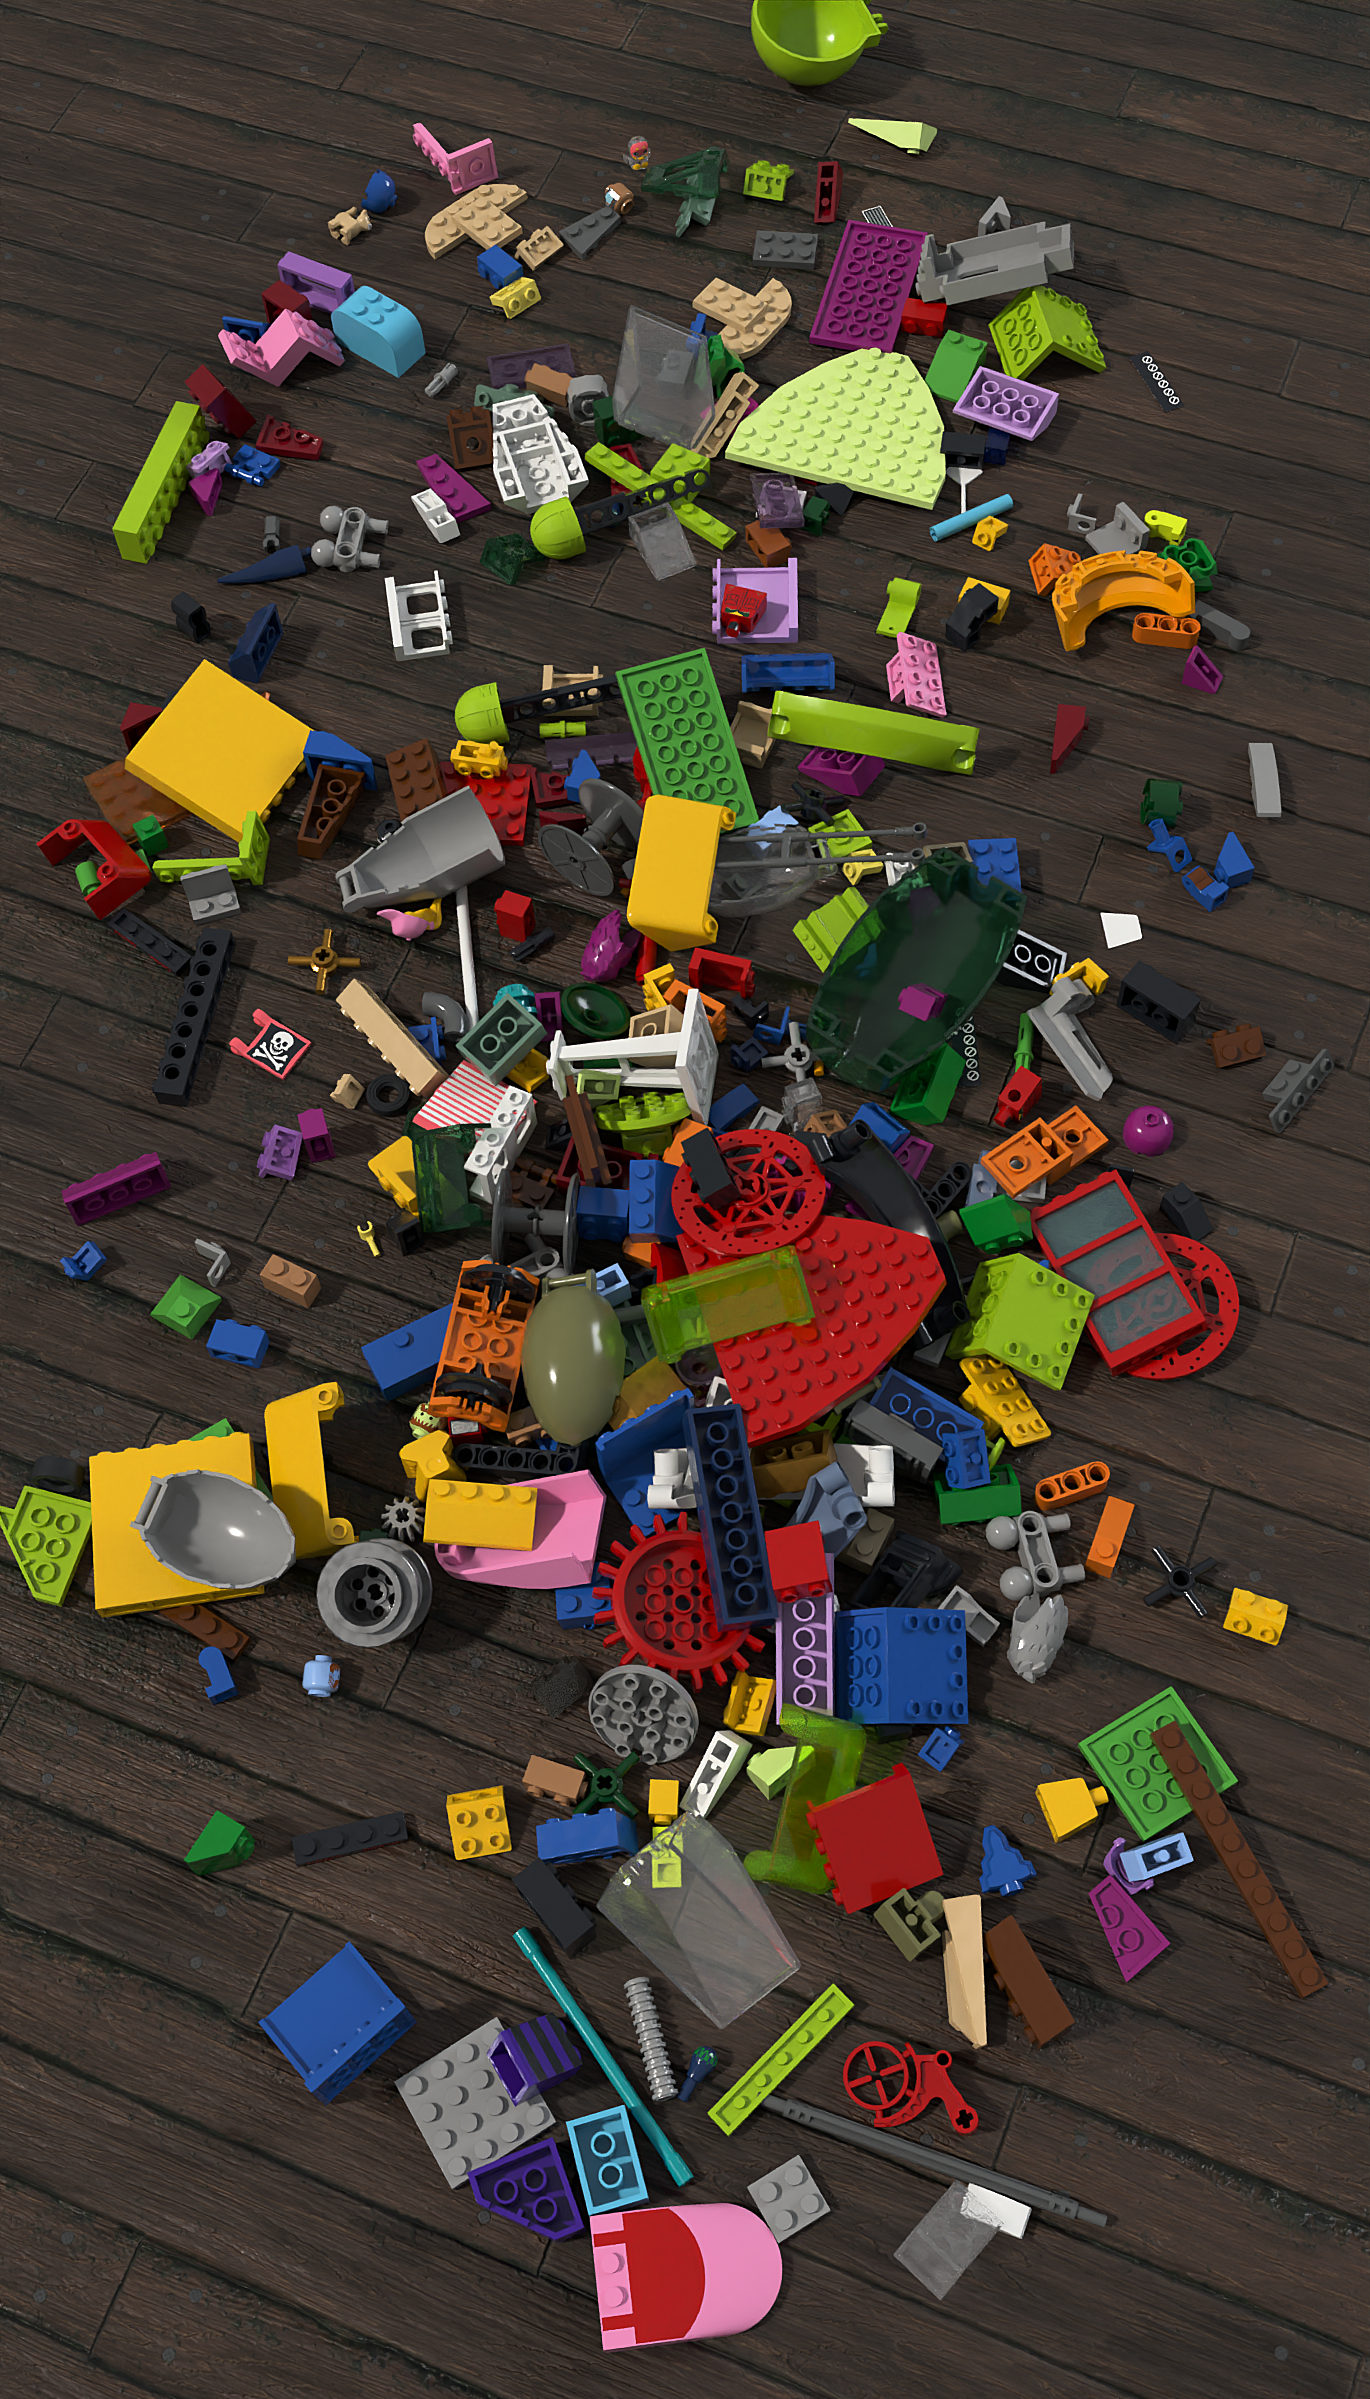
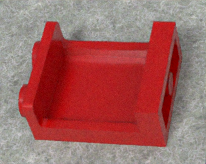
M695 947L688 967L690 987L699 989L700 992L703 984L741 992V997L744 1000L753 997L755 991V984H753L755 971L752 970V960Z
M819 1520L764 1532L772 1586L778 1603H793L801 1598L821 1597L833 1591L824 1549V1535Z

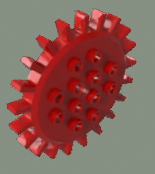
M687 1512L680 1513L677 1521L678 1530L667 1532L664 1520L659 1514L655 1515L653 1519L655 1536L647 1539L636 1524L631 1526L629 1533L638 1545L632 1551H629L617 1541L612 1543L610 1550L614 1555L623 1560L620 1568L600 1562L597 1572L615 1581L613 1588H593L592 1598L611 1601V1610L600 1611L594 1614V1624L614 1622L617 1632L609 1634L603 1640L602 1645L607 1649L614 1647L621 1641L624 1642L629 1651L622 1656L619 1666L631 1665L634 1659L638 1657L647 1664V1667L668 1672V1675L677 1682L678 1674H690L691 1687L694 1694L700 1693L703 1680L701 1673L711 1670L716 1682L722 1687L726 1685L728 1679L721 1664L731 1660L736 1668L744 1673L750 1664L738 1652L742 1644L761 1653L765 1643L749 1633L751 1628L718 1632L701 1532L688 1531L689 1519ZM670 1562L673 1568L666 1569L663 1563ZM694 1562L698 1563L700 1565V1569L694 1570L691 1568L690 1564ZM642 1587L645 1589L646 1593L644 1595H639L636 1592V1589ZM665 1588H670L673 1591V1594L671 1596H667L664 1594L663 1590ZM698 1589L700 1596H693L691 1590ZM681 1597L686 1598L690 1602V1608L685 1611L679 1610L675 1605V1600ZM643 1614L646 1620L640 1622L636 1619V1615ZM665 1615H671L673 1617V1621L668 1623L664 1620L663 1617ZM696 1615L701 1619V1622L694 1623L691 1617ZM771 1625V1626H764V1627H761V1628L771 1629L772 1625ZM671 1642L674 1648L668 1650L664 1647V1643ZM697 1642L701 1645V1649L694 1650L691 1644Z

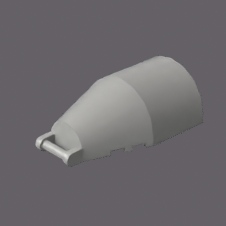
M468 785L404 819L401 822L403 826L392 835L390 832L384 836L386 840L375 849L371 847L351 865L338 871L335 877L341 887L344 899L342 903L345 912L352 913L364 906L370 909L443 898L505 866L506 861L493 825ZM352 881L354 882L356 893L354 895H352L349 884Z

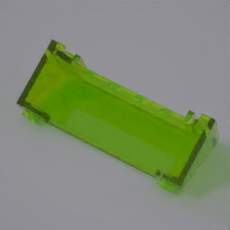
M794 1245L780 1247L653 1284L642 1289L641 1295L642 1306L659 1362L666 1361V1364L680 1361L682 1359L681 1355L686 1350L789 1321V1323L795 1322V1326L805 1325L811 1322L810 1318L815 1317Z
M783 1703L779 1717L780 1726L785 1733L797 1737L798 1741L771 1851L755 1850L746 1856L740 1876L813 1894H822L831 1887L833 1880L829 1881L823 1869V1864L827 1862L825 1856H820L814 1842V1839L818 1838L816 1829L811 1830L805 1814L809 1813L806 1801L810 1800L814 1807L855 1790L867 1735L863 1727L857 1723Z

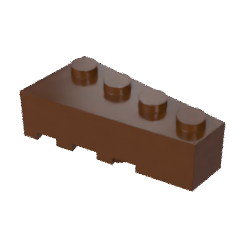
M319 764L297 838L298 855L320 860L323 858L365 790V773Z

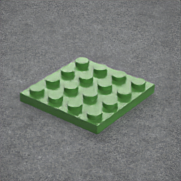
M1172 1686L1078 1744V1748L1143 1843L1193 1812L1149 1737L1152 1732L1176 1721L1218 1795L1238 1782Z

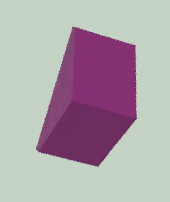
M214 468L188 482L192 497L207 516H212L223 484L218 468Z
M1194 646L1185 665L1182 684L1214 694L1222 681L1223 675L1199 646Z
M560 992L535 993L536 1010L538 1012L537 1020L547 1032V1035L540 1042L554 1041L556 1031L561 1030L563 1035Z

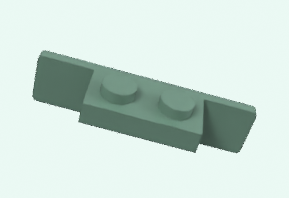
M700 167L695 173L692 172L687 180L689 186L684 192L683 198H685V201L680 207L679 212L681 215L675 225L678 227L676 232L678 237L688 227L690 218L704 226L709 223L717 192L700 183L703 171Z
M481 384L476 387L474 405H483L484 409H489L490 411H493V404L533 394L547 410L548 416L551 419L554 417L555 410L551 406L544 405V397L537 395V392L532 390L523 391L513 384H506V386L498 390Z

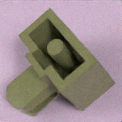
M903 1888L884 1902L873 1915L907 1960L911 1962L931 1947L941 1936L933 1926V1923L944 1915L942 1901L945 1899L936 1891H928L914 1901L906 1889Z

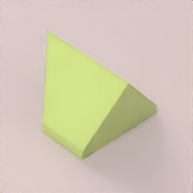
M583 1069L578 1076L577 1092L578 1094L587 1092L591 1109L613 1099L618 1100L621 1075Z

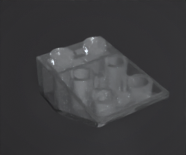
M668 502L628 517L629 535L657 581L697 566L678 517Z
M956 2179L893 2255L941 2301L1004 2223Z

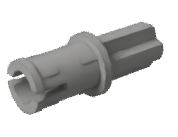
M448 363L440 373L434 375V380L427 386L425 393L433 398L442 388H447L450 380L458 374L457 367L454 364L450 365Z

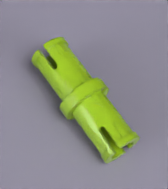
M560 721V723H540V738L561 737V739H566V737L586 736V722L565 723V721Z

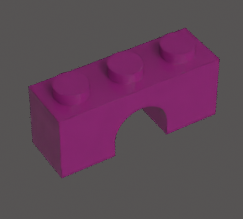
M925 983L910 985L907 989L903 988L898 998V1002L901 1004L898 1009L921 1020L928 1021L931 1017H940L949 994Z

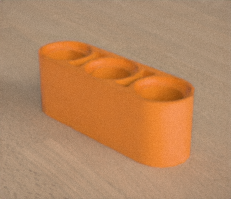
M1140 613L1134 620L1132 638L1141 644L1191 649L1198 642L1201 627L1200 623L1192 618Z
M1096 1461L1043 1479L1036 1485L1033 1498L1034 1504L1040 1510L1050 1511L1101 1493L1106 1488L1109 1480V1468L1106 1464ZM1098 1474L1103 1480L1094 1481L1090 1475ZM1074 1483L1078 1489L1070 1490L1065 1484ZM1047 1491L1051 1493L1053 1497L1050 1499H1046L1042 1497L1040 1493Z

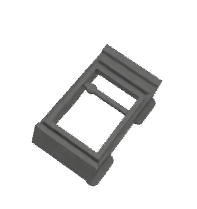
M862 1399L857 1401L847 1417L842 1433L844 1437L848 1434V1438L859 1445L892 1446L894 1466L906 1473L910 1471L912 1477L917 1475L920 1477L919 1482L924 1485L938 1464V1458L944 1449L915 1432L916 1428L912 1424L893 1413H890L888 1416Z

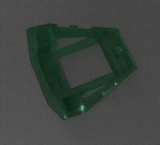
M711 146L673 161L655 165L647 169L641 184V191L663 194L665 193L664 190L674 191L675 196H683V193H689L691 198H718L721 191L720 172H727L730 165L726 149ZM685 166L686 170L667 176L668 172H673L672 169ZM698 174V186L671 184Z

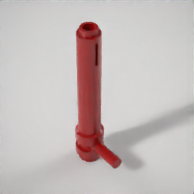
M619 878L618 887L631 889L632 879ZM643 933L639 940L635 973L637 985L641 987L645 985L644 974L655 970L658 947L657 942Z

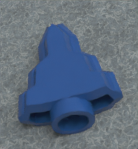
M995 1825L984 1828L982 1846L985 1857L981 1862L983 1874L979 1878L982 1893L1000 1891L1002 1898L1022 1892L1024 1890L1022 1883L1037 1876L1031 1861L1024 1860L1018 1849L1010 1847L1006 1836Z

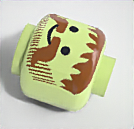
M429 1402L420 1404L409 1422L410 1427L414 1431L412 1434L417 1439L437 1430H444L448 1424V1417H436L427 1414Z

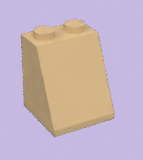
M670 1004L632 1016L629 1038L681 1032L684 1015ZM677 1055L627 1057V1059L644 1067H675Z

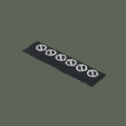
M1148 351L1129 357L1164 412L1184 406Z
M973 1006L948 1007L952 1049L966 1060L957 1087L981 1086Z

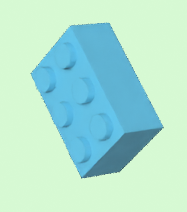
M625 2105L566 2122L589 2217L611 2214L650 2202Z

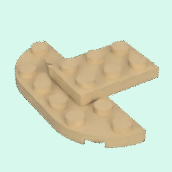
M492 184L479 186V188L471 191L432 217L425 231L428 252L436 260L469 237L486 250L495 244L499 248L503 247L523 233L522 227L505 213L527 200V192L516 185Z
M715 278L693 300V308L727 325L718 335L721 334L724 346L735 351L741 357V360L758 353L789 320L792 306L788 290L780 281L774 278L755 297Z

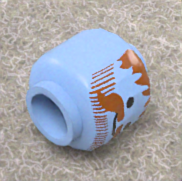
M316 1655L315 1660L308 1661L304 1666L302 1682L303 1688L308 1690V1695L330 1697L331 1693L337 1691L340 1666L332 1662V1657Z

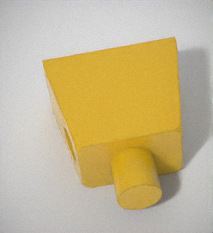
M1083 1778L1041 1784L1037 1786L1035 1792L1055 1843H1059L1093 1824L1098 1817L1095 1807L1109 1801L1103 1786L1088 1791Z

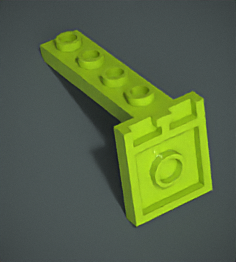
M247 811L246 821L242 823L243 838L239 842V857L158 860L154 862L153 870L160 882L170 883L181 881V876L191 872H198L213 866L226 864L232 880L250 878L253 885H262L270 837L257 812Z

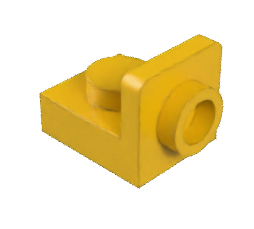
M988 516L978 522L972 543L991 551L996 538L1006 533L1008 524Z

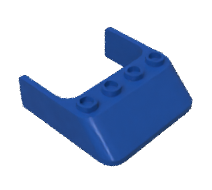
M831 653L741 656L742 693L760 691V687H769L770 691L783 690V686H792V690H805L806 686H815V689L822 690L828 689L829 686L830 690H835V662Z

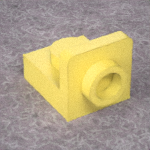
M872 849L851 852L848 857L877 855ZM882 862L844 863L842 872L852 885H857L863 875L879 873L884 865Z

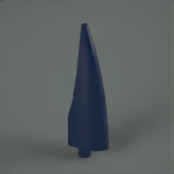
M297 544L278 550L247 568L217 579V582L256 583L307 573L302 558L311 556V548L307 547L299 550Z

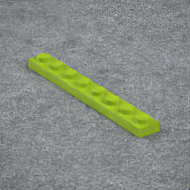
M599 442L585 453V460L632 491L659 482ZM656 488L653 491L654 499L660 500L663 498L664 490ZM645 492V494L647 495V497H645V498H643V499H645V500L647 499V500L649 501V503H651V500H650L649 497H648V492ZM683 497L656 506L722 551L736 538L737 532Z

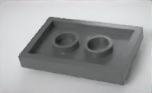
M757 230L753 266L814 270L818 234Z

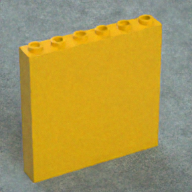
M204 659L128 754L125 760V769L239 843L243 838L242 823L246 821L247 811H256L264 824L271 814L269 810L272 806L277 807L281 802L284 790H290L296 781L295 776L297 773H303L306 769L303 751L312 729Z
M235 1432L230 1434V1436L220 1438L208 1436L203 1440L193 1442L191 1440H181L177 1444L172 1445L154 1444L150 1448L145 1449L127 1448L124 1452H101L97 1456L89 1457L95 1609L102 1618L265 1593L264 1585L255 1588L220 1589L186 1580L157 1561L145 1542L142 1541L139 1530L129 1526L131 1521L134 1522L152 1483L150 1481L152 1475L162 1479L171 1473L176 1474L197 1469L201 1471L207 1470L231 1475L257 1489L254 1443L249 1433Z

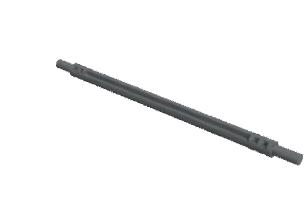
M768 2095L760 2103V2105L782 2112L784 2117L1062 2217L1071 2220L1078 2218L1091 2224L1105 2227L1107 2215L1079 2206L1078 2201L790 2098L786 2101Z

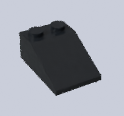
M1005 924L990 937L983 976L1005 986L1050 994L1053 979L1058 974H1063L1067 953L1009 924Z

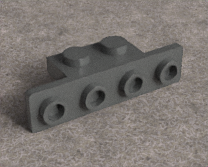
M1323 1048L1311 1064L1289 1060L1263 1091L1262 1094L1266 1101L1278 1103L1269 1114V1119L1275 1132L1281 1133L1334 1068V1063L1328 1049Z

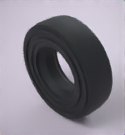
M383 1074L376 1077L369 1084L366 1093L367 1102L372 1111L377 1115L394 1117L403 1113L408 1108L411 1102V1090L408 1083L398 1075ZM387 1088H393L398 1092L397 1099L390 1103H385L379 1098L380 1093Z

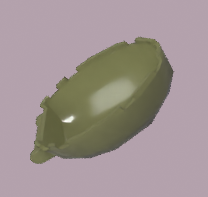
M589 1269L586 1273L554 1279L545 1277L542 1279V1299L534 1307L526 1324L520 1357L525 1392L539 1425L555 1442L570 1444L574 1447L582 1445V1441L594 1436V1434L596 1436L611 1418L616 1396L619 1397L623 1386L626 1357L624 1336L621 1333L620 1320L610 1302L597 1293V1277L594 1269ZM586 1284V1286H574V1285Z

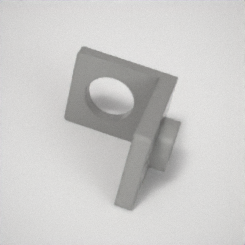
M1078 493L1074 505L1070 504L1067 512V517L1069 518L1068 530L1087 535L1095 531L1096 518L1079 514L1083 494ZM1085 521L1090 527L1082 528L1078 522Z
M196 1239L194 1243L199 1254L215 1261L207 1277L211 1286L216 1287L231 1262L227 1253L218 1244L213 1242L208 1244ZM220 1266L219 1272L215 1276L216 1270Z

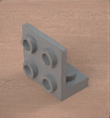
M1122 502L1116 505L1114 521L1087 534L1085 540L1098 554L1125 550L1126 554H1137L1139 551L1147 548L1150 529Z
M226 864L213 866L198 872H191L180 877L189 901L195 926L241 913L236 891Z

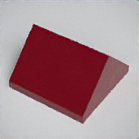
M130 702L120 726L129 753L163 712L161 707Z

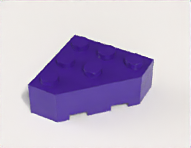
M553 2137L467 2172L476 2202L486 2210L557 2243L587 2231Z

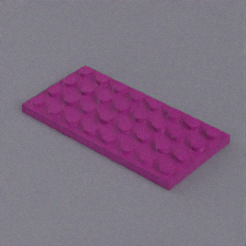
M848 220L809 337V343L852 351L878 348L881 352L891 354L900 331L901 315L906 298H910L918 273V266H920L922 244H924L925 236L928 233Z

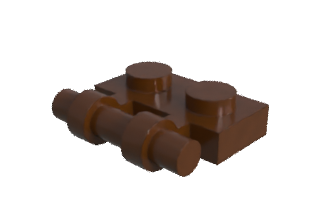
M518 1157L515 1161V1166L521 1168L522 1171L520 1174L512 1170L509 1172L512 1181V1201L528 1208L535 1209L539 1205L541 1209H547L555 1196V1191L549 1188L551 1183L557 1185L556 1171L549 1167L545 1169L538 1166L534 1160L529 1158L525 1160ZM531 1174H534L542 1179L538 1183L529 1179Z

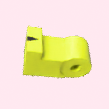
M1152 510L1146 513L1144 524L1150 529L1149 537H1159L1170 541L1169 545L1179 546L1186 532L1187 519L1166 512Z

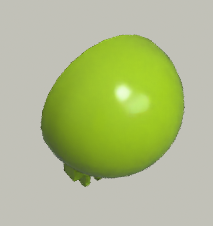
M754 0L751 11V33L758 55L767 68L775 75L798 86H819L838 79L851 69L864 49L878 46L881 35L885 34L889 29L887 23H882V14L871 15L866 5L870 4L872 0Z

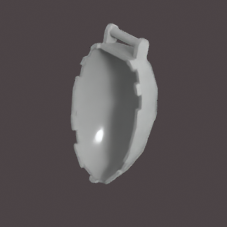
M197 1469L176 1474L171 1473L162 1479L152 1475L150 1478L152 1483L134 1522L131 1521L129 1525L139 1530L142 1541L145 1542L151 1554L163 1566L186 1580L220 1589L255 1588L275 1582L296 1563L295 1534L285 1514L263 1492L231 1475Z

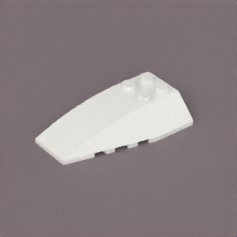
M533 394L493 404V472L504 504L526 514L535 513L544 504L565 496L568 497L571 503L588 485L589 480L577 448L570 444L566 434L562 433L555 420L548 416L547 410Z

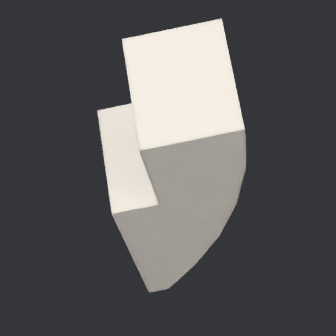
M431 488L411 497L421 517L440 543L460 535L456 519L448 512L446 504Z

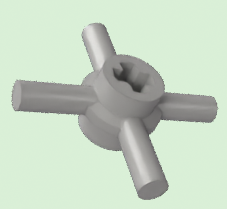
M798 1022L789 1023L792 1045L787 1048L782 1056L761 1058L762 1068L785 1065L790 1071L796 1073L798 1094L806 1095L808 1094L805 1071L812 1066L814 1061L836 1059L835 1049L812 1052L806 1045L801 1044ZM800 1055L802 1061L798 1062L795 1056Z

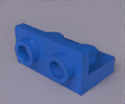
M431 1017V1024L408 1027L409 1032L443 1068L442 1060H446L445 1046H440V1039H444L442 1025L437 1024L436 1017Z
M974 1429L960 1433H943L942 1448H944L946 1478L949 1487L966 1489L991 1483L984 1429Z

